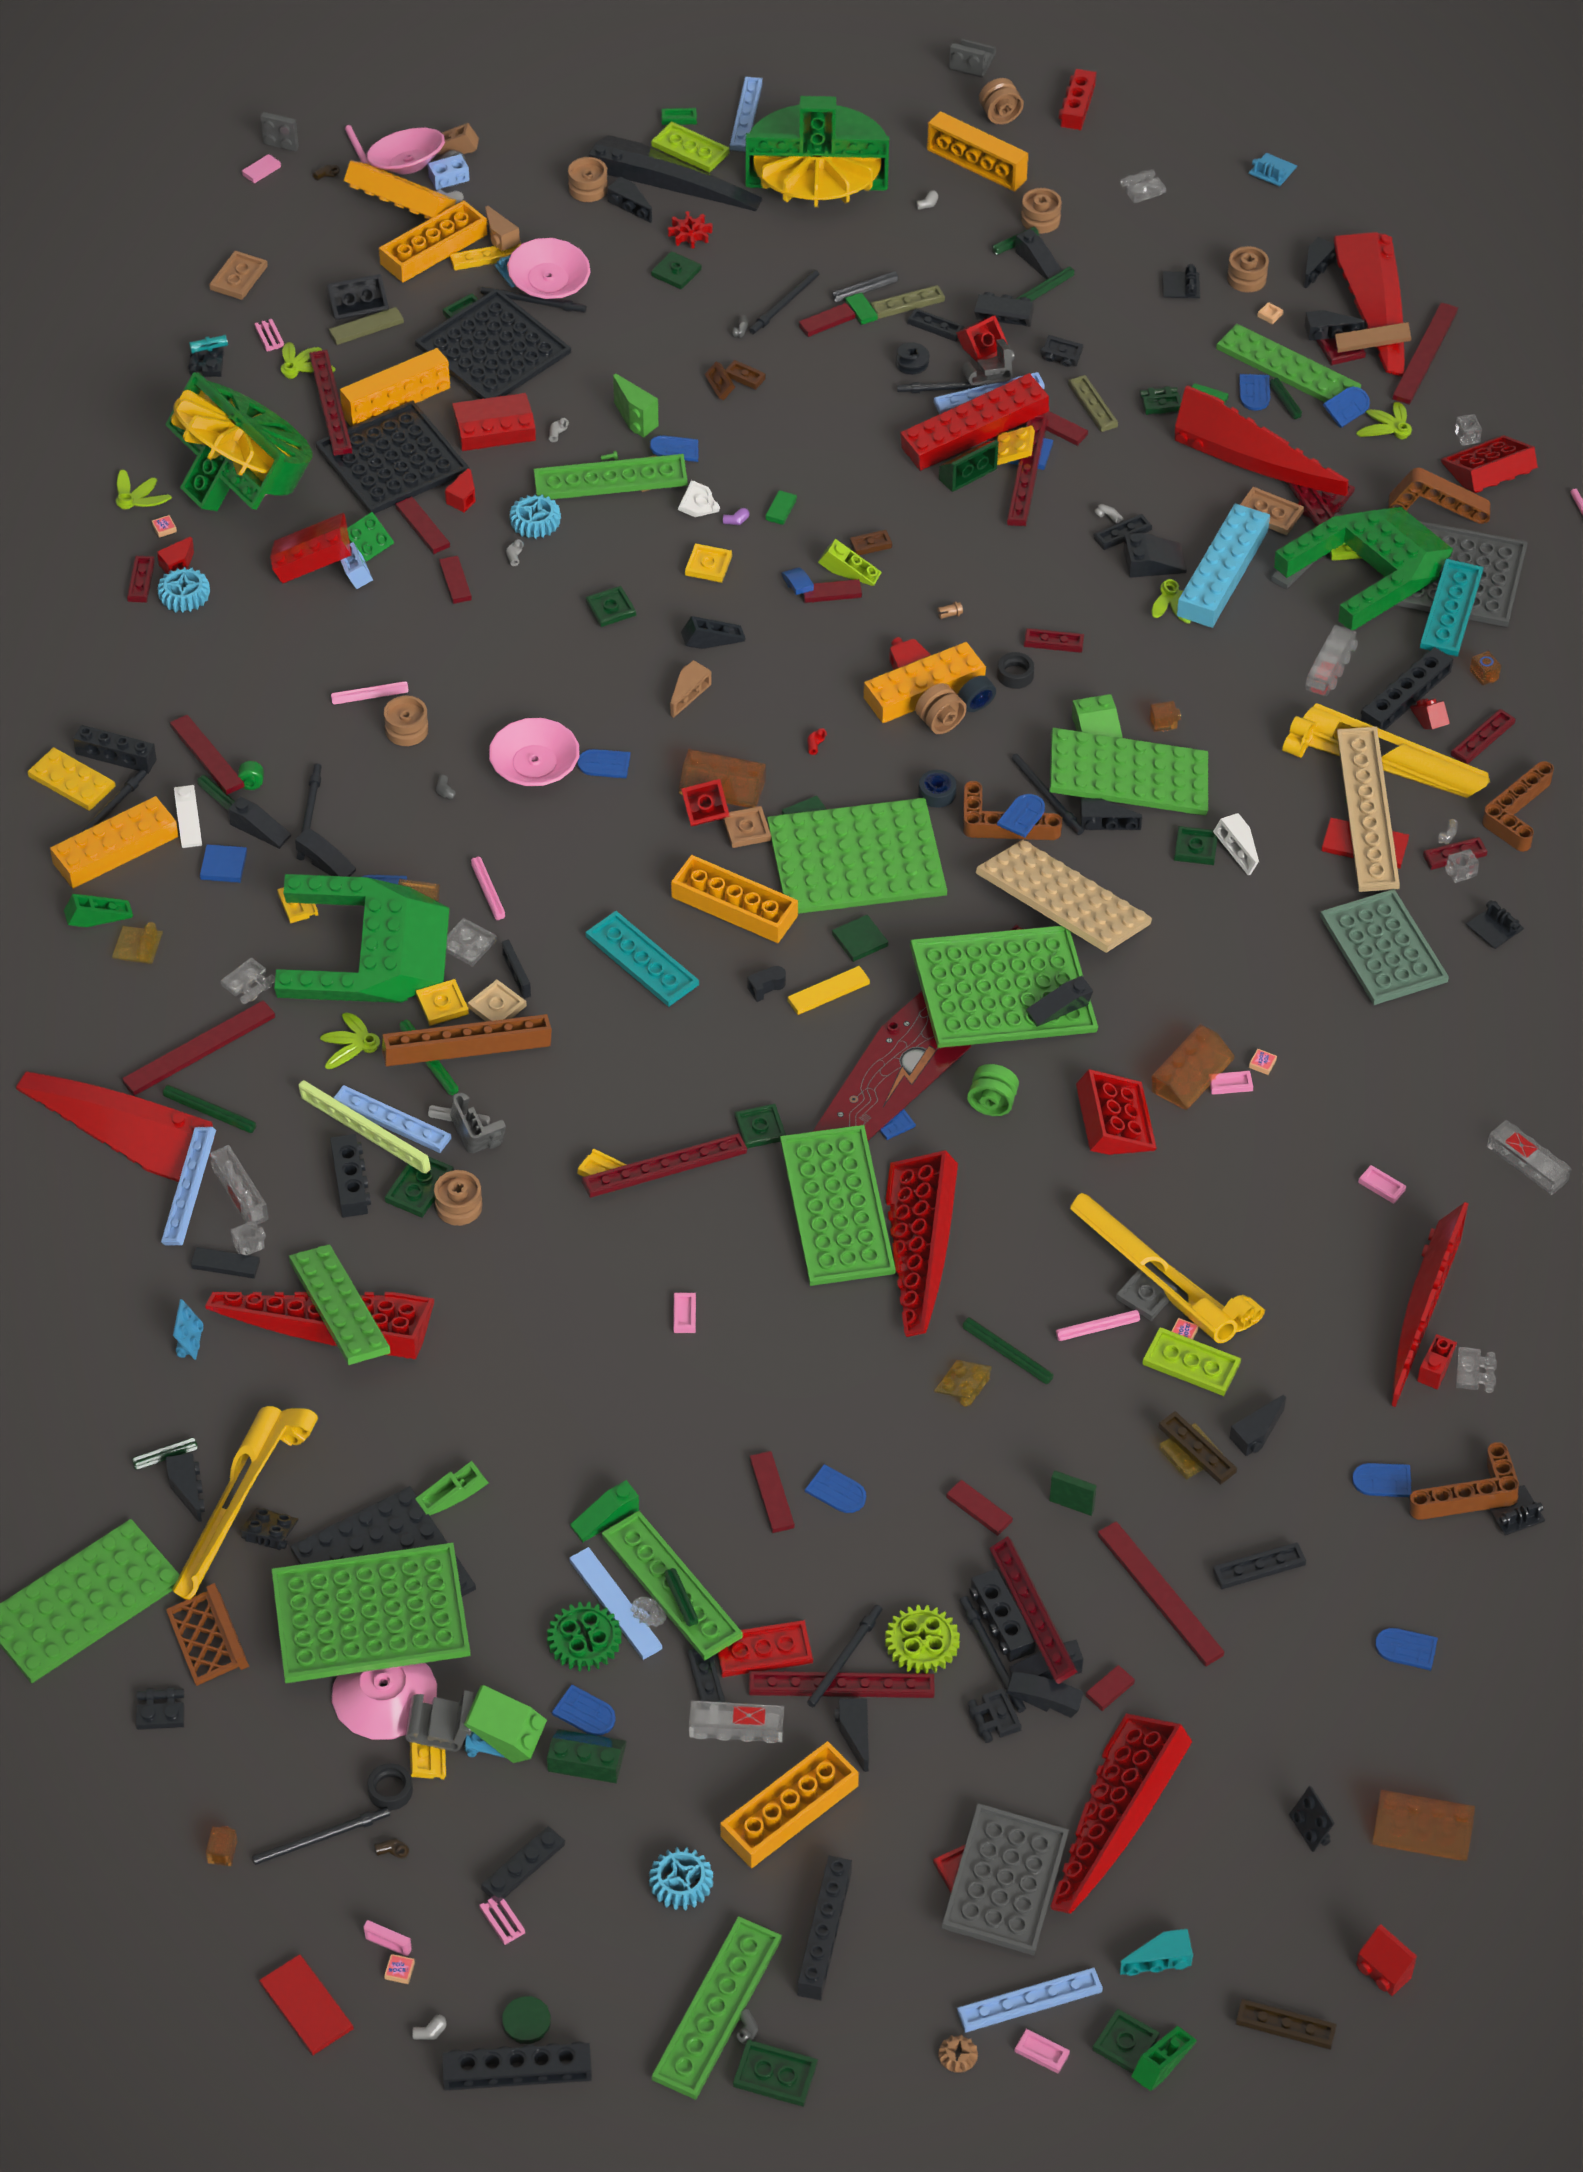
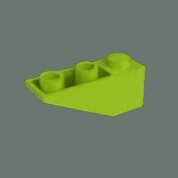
M837 539L827 547L818 561L819 564L833 574L852 580L859 579L860 582L871 586L875 585L882 573Z

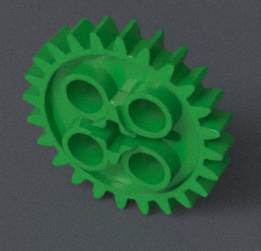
M579 1602L578 1608H574L570 1604L569 1611L561 1609L562 1616L554 1615L555 1621H550V1629H547V1644L549 1645L550 1653H554V1659H560L562 1666L568 1662L570 1670L574 1665L578 1666V1671H581L583 1666H586V1669L590 1671L591 1665L599 1669L600 1662L607 1665V1657L614 1659V1652H619V1644L622 1643L621 1628H619V1620H615L614 1613L608 1615V1608L600 1611V1604L591 1608L590 1602L587 1603L586 1607H583L582 1603ZM576 1621L580 1622L584 1635L580 1633V1626ZM585 1638L588 1639L589 1647L593 1652L588 1650Z

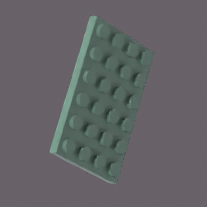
M1395 889L1321 911L1320 917L1373 1005L1448 982L1449 976Z

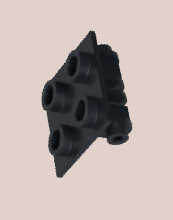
M1189 264L1185 272L1163 271L1164 297L1200 298L1199 272H1196V267L1193 264Z
M1492 900L1486 904L1487 910L1466 923L1470 929L1494 949L1524 930V927L1519 924L1518 919L1512 917L1510 912H1506L1505 908L1501 909L1498 902Z
M1525 1485L1519 1487L1518 1501L1514 1505L1490 1509L1505 1536L1545 1522L1541 1511L1544 1510L1542 1503L1534 1502Z
M256 1508L240 1529V1532H242V1538L246 1542L262 1545L264 1541L265 1547H268L270 1544V1548L277 1550L286 1549L287 1540L285 1539L299 1519L287 1514L271 1512L264 1508Z
M1309 1786L1289 1813V1816L1312 1852H1315L1320 1844L1326 1846L1331 1842L1328 1832L1335 1823L1312 1786Z

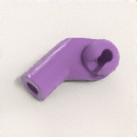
M741 508L734 515H723V524L741 525L750 515L748 509Z

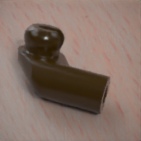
M325 165L314 172L313 177L316 181L323 177H336L339 175L340 169L337 165Z
M397 1839L374 1844L377 1856L390 1853L398 1858H405L409 1854V1847Z

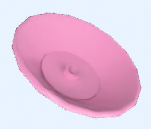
M411 128L395 132L383 137L371 146L366 153L367 162L373 167L396 174L415 173L423 169L445 144L444 135L438 130L430 128Z
M539 238L521 244L511 253L507 263L509 277L517 288L531 296L544 299L564 298L578 292L587 283L590 275L589 260L584 253L571 243L555 238Z
M525 718L510 723L496 733L489 746V760L495 771L509 782L523 786H544L559 781L573 770L579 759V743L572 731L559 722L545 718Z
M426 1663L338 1675L333 1683L332 1704L338 1719L353 1733L372 1740H393L406 1735L411 1697L416 1694H424L423 1703L432 1704L433 1698L437 1697V1682L431 1668Z

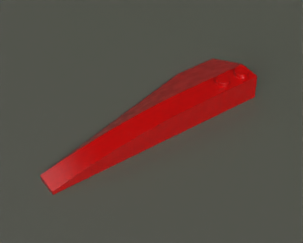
M1377 232L1335 236L1334 245L1338 266L1343 268L1344 272L1342 275L1350 284L1348 288L1350 293L1355 295L1354 302L1362 319L1368 324L1367 329L1403 323L1400 285L1392 237ZM1404 342L1376 346L1375 348L1380 351L1379 358L1385 371L1403 377Z

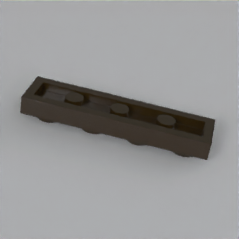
M1176 1411L1159 1423L1158 1428L1220 1485L1237 1473V1467Z
M1245 1999L1241 2000L1236 2025L1329 2050H1331L1337 2026L1335 2023Z

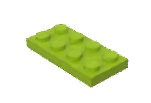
M674 122L668 124L651 141L652 147L709 173L730 153L729 147Z
M1161 1327L1143 1359V1365L1222 1396L1225 1395L1241 1364V1358Z

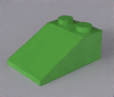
M615 373L613 375L614 403L629 429L644 438L658 427V398Z
M1111 694L1073 700L1072 719L1077 731L1123 738L1116 706Z
M481 1685L464 1725L509 1761L516 1763L531 1759L547 1720L530 1706L485 1685Z

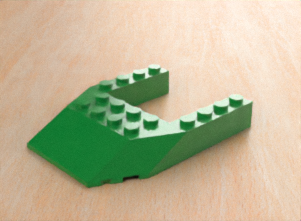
M1402 507L1332 517L1276 550L1274 568L1288 578L1328 554L1331 550L1343 545V543L1348 545L1357 555L1385 577L1340 604L1338 621L1352 632L1437 580L1446 559L1452 554L1453 548Z
M285 874L283 893L286 903L365 906L359 973L276 969L274 989L277 998L402 1003L407 1001L408 998L415 996L416 990L444 982L449 907L411 887L372 878Z

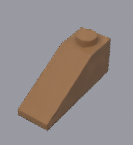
M468 123L442 132L445 144L437 154H445L449 150L459 151L463 154L472 153L477 150L479 137Z
M486 206L487 226L492 244L502 251L520 244L519 228L491 207Z
M694 660L684 666L680 672L670 702L671 717L673 718L712 685L711 671Z

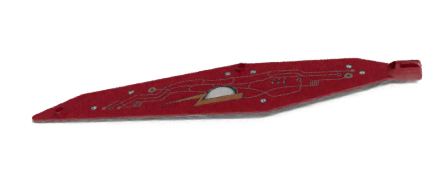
M1016 924L1009 931L1022 930L1023 928ZM921 991L879 1029L812 1132L864 1125L867 1140H870L966 1053L972 1045L937 1048L923 992Z

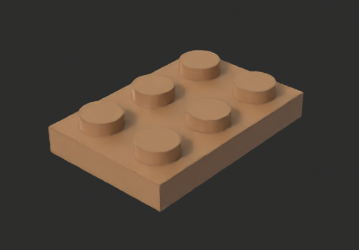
M234 251L209 284L210 290L243 300L267 268V260Z
M1252 487L1240 504L1270 514L1269 529L1284 535H1288L1304 512V506L1256 487Z

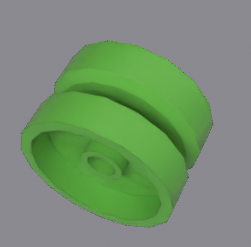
M995 1064L982 1065L974 1073L967 1100L976 1111L982 1114L1003 1116L1012 1109L1014 1097L1019 1087V1080L1011 1070Z

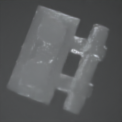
M1153 169L1149 171L1143 170L1140 174H1131L1121 179L1122 186L1129 185L1126 187V193L1134 203L1166 193V187L1158 177L1151 179V177L1155 176Z
M251 957L222 979L221 984L235 997L241 992L244 993L240 1000L243 1004H246L249 1001L255 1000L258 997L257 995L263 990L269 989L271 984L275 982V977L270 974L265 978L263 976L266 974L265 967ZM254 982L258 983L255 987H250Z
M1459 1347L1456 1388L1478 1390L1479 1383L1485 1385V1391L1492 1393L1497 1379L1494 1375L1497 1368L1495 1353L1488 1352L1486 1357H1481V1349ZM1480 1367H1484L1486 1373H1480Z

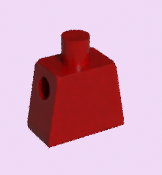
M897 637L891 642L889 660L893 670L931 656L915 639L903 642L900 637Z

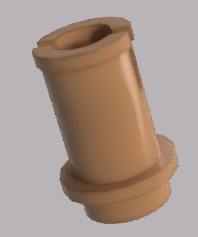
M956 601L951 605L937 608L938 612L946 611L945 613L938 614L940 619L955 615L959 617L960 614H963L961 603Z

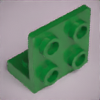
M373 512L347 528L349 542H354L365 562L394 544L393 539Z

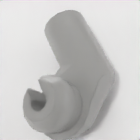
M442 190L437 191L438 193L456 199V203L461 202L463 200V194L459 191H453L450 193H446Z
M934 190L929 191L925 200L916 201L917 210L934 207L938 200V193Z
M561 418L551 424L549 431V440L551 442H557L558 435L567 429L569 422L566 418Z
M1100 504L1095 509V513L1099 517H1103L1106 513L1116 524L1123 520V517L1116 509L1110 506Z
M519 539L515 540L506 550L507 557L512 566H517L520 562L518 555L522 551L524 543Z
M436 2015L426 2027H413V2039H436L446 2028L445 2017Z

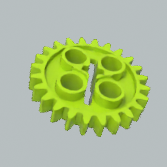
M917 1605L916 1611H913L909 1606L907 1614L900 1610L899 1617L893 1616V1623H888V1630L885 1634V1646L888 1647L887 1653L892 1654V1661L899 1660V1668L907 1665V1672L915 1668V1672L918 1674L920 1669H924L925 1674H928L929 1669L932 1668L936 1673L937 1666L945 1669L946 1662L952 1663L953 1656H957L960 1633L957 1632V1625H952L953 1618L946 1619L945 1611L939 1615L937 1607L933 1611H929V1605L925 1607V1610H921L920 1605Z

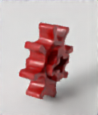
M686 211L685 219L683 220L672 217L673 227H668V237L676 236V246H679L682 242H688L691 244V249H694L695 241L701 240L704 243H708L707 233L713 232L712 223L704 224V214H701L698 218L690 217V212Z

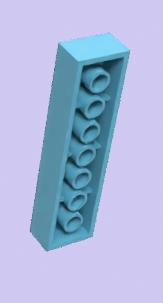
M1234 504L1179 598L1178 617L1211 628L1214 627L1268 532L1270 514Z

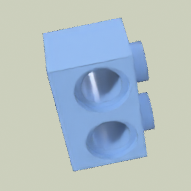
M459 154L428 163V176L435 189L438 190L469 181V167L462 155Z
M354 542L350 543L352 556L340 561L346 575L354 587L358 589L371 582L373 578L362 554Z

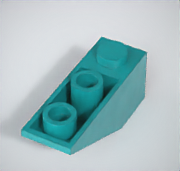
M1188 1929L1163 1932L1122 1959L1120 1975L1127 1974L1133 1976L1147 1971L1157 1973L1170 1968L1181 1970L1191 1966L1193 1952Z

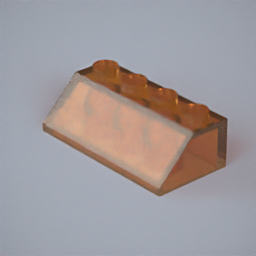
M689 749L683 764L679 794H682L681 789L720 779L726 803L748 808L757 807L766 781V764Z
M1200 1024L1152 1075V1093L1187 1110L1210 1086L1211 1081L1215 1080L1216 1076L1222 1073L1234 1060L1235 1056L1218 1033Z
M1381 1790L1372 1845L1467 1861L1475 1806Z

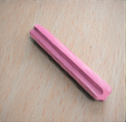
M404 681L335 692L331 694V700L335 705L408 693L409 689L407 682Z
M480 857L472 858L471 865L495 919H504L505 911Z
M1133 1310L1057 1329L1056 1336L1058 1341H1063L1140 1321L1139 1312Z

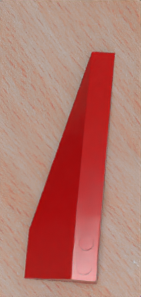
M1188 385L1185 387L1175 425V441L1238 467L1274 479L1347 496L1348 479L1329 467L1325 469L1315 458L1309 459L1303 455L1304 451L1299 448L1293 449L1289 446L1288 441L1264 426L1260 428L1250 417L1244 418L1238 414L1239 410L1234 407L1228 408L1220 398Z
M25 1072L16 1086V1089L36 1102L43 1103L47 1109L59 1113L61 1118L66 1121L70 1120L75 1123L77 1128L101 1143L105 1142L110 1145L112 1150L126 1155L127 1159L133 1163L137 1162L142 1165L144 1170L179 1182L195 1127H213L211 1121L145 1099L65 1078Z
M946 1150L890 1163L886 1204L890 1205L888 1218L891 1221L892 1227L890 1232L894 1241L892 1247L895 1268L899 1277L897 1283L901 1291L900 1304L903 1306L902 1318L906 1337L927 1332L944 1268L958 1163Z
M1464 1202L1439 1220L1436 1229L1432 1228L1428 1237L1430 1244H1425L1422 1252L1424 1259L1411 1292L1399 1341L1392 1391V1406L1394 1407L1398 1403L1460 1245L1469 1203Z
M212 1292L205 1305V1308L254 1326L309 1341L337 1346L307 1292H295L294 1295H284V1292H275L274 1295H262V1292H253L249 1295H242L241 1292ZM365 1292L364 1295H360L390 1346V1354L386 1355L416 1360L424 1342L434 1306V1298L396 1292H385V1295H374V1292Z
M1132 1714L1124 1716L1103 1751L1102 1757L1106 1760L1103 1765L1098 1766L1096 1772L1098 1778L1095 1785L1091 1786V1798L1089 1802H1086L1075 1833L1077 1839L1071 1845L1069 1851L1071 1856L1069 1862L1064 1865V1877L1062 1881H1059L1050 1906L1052 1910L1071 1914L1099 1883L1134 1837L1193 1742L1181 1724Z

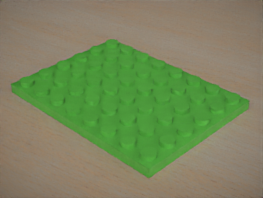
M925 798L767 817L782 894L798 900V914L947 895L946 883Z
M1063 926L913 939L910 941L911 952L937 1048L1095 1033L1098 1030L1091 1001H1089L1087 1006L1036 1027L1026 1012L1027 1008L1064 983L1083 976L1071 932Z
M453 1543L272 1569L285 1683L471 1656Z

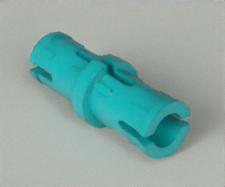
M225 334L212 338L208 336L203 340L189 342L192 354L205 350L209 352L214 348L228 346V341Z

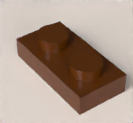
M736 360L725 369L730 379L755 390L766 379L765 373Z
M717 361L704 374L717 396L722 400H725L735 388L724 367Z
M887 530L851 537L850 545L857 555H864L892 548V541Z

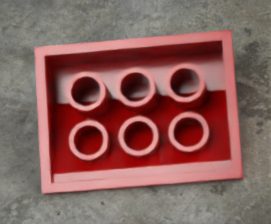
M526 393L452 403L462 451L536 441V427Z
M1505 435L1441 459V463L1464 488L1474 493L1481 492L1483 488L1489 486H1497L1499 482L1504 480H1512L1517 475L1528 474L1531 470L1538 468L1535 447Z
M341 513L274 541L270 555L272 570L282 584L352 556L345 514Z
M1088 1069L1076 1083L1090 1151L1107 1155L1155 1151L1157 1147L1142 1082Z

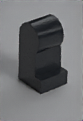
M773 966L747 976V988L756 1002L763 1000L764 994L772 990H781L786 985V971L781 966Z

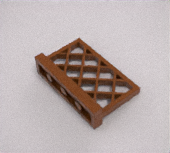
M215 1583L206 1587L208 1591L166 1609L196 1686L235 1668L240 1667L243 1670L250 1667ZM207 1599L208 1606L205 1612L196 1610L198 1603ZM182 1610L188 1612L184 1621L177 1620L174 1617L175 1613ZM193 1614L202 1616L198 1626L189 1623ZM207 1618L216 1621L212 1630L203 1628ZM186 1628L195 1630L191 1640L182 1637ZM200 1632L209 1634L205 1644L196 1642ZM214 1636L223 1639L219 1648L210 1646ZM193 1646L202 1648L198 1658L189 1655ZM207 1650L217 1653L212 1663L203 1660ZM221 1655L230 1657L232 1661L224 1666L217 1664ZM200 1664L210 1667L206 1674L198 1677L196 1672Z

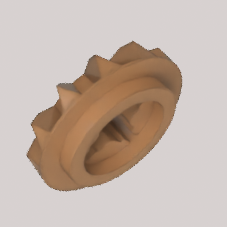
M962 2034L955 2037L951 2035L947 2040H943L939 2048L940 2062L946 2069L952 2072L968 2071L975 2065L978 2058L977 2046L974 2045L971 2038L967 2039ZM958 2046H961V2051L965 2054H961L958 2061H956L955 2053L952 2051H956Z

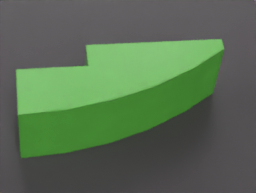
M471 1461L455 1474L450 1471L415 1499L426 1515H433L465 1500L489 1482L473 1461Z

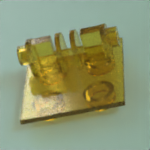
M153 922L146 924L144 929L123 926L112 958L152 964L163 931H157L156 925Z
M957 1360L934 1391L960 1397V1403L965 1407L972 1405L973 1400L976 1398L975 1396L980 1394L984 1385L990 1380L992 1367Z

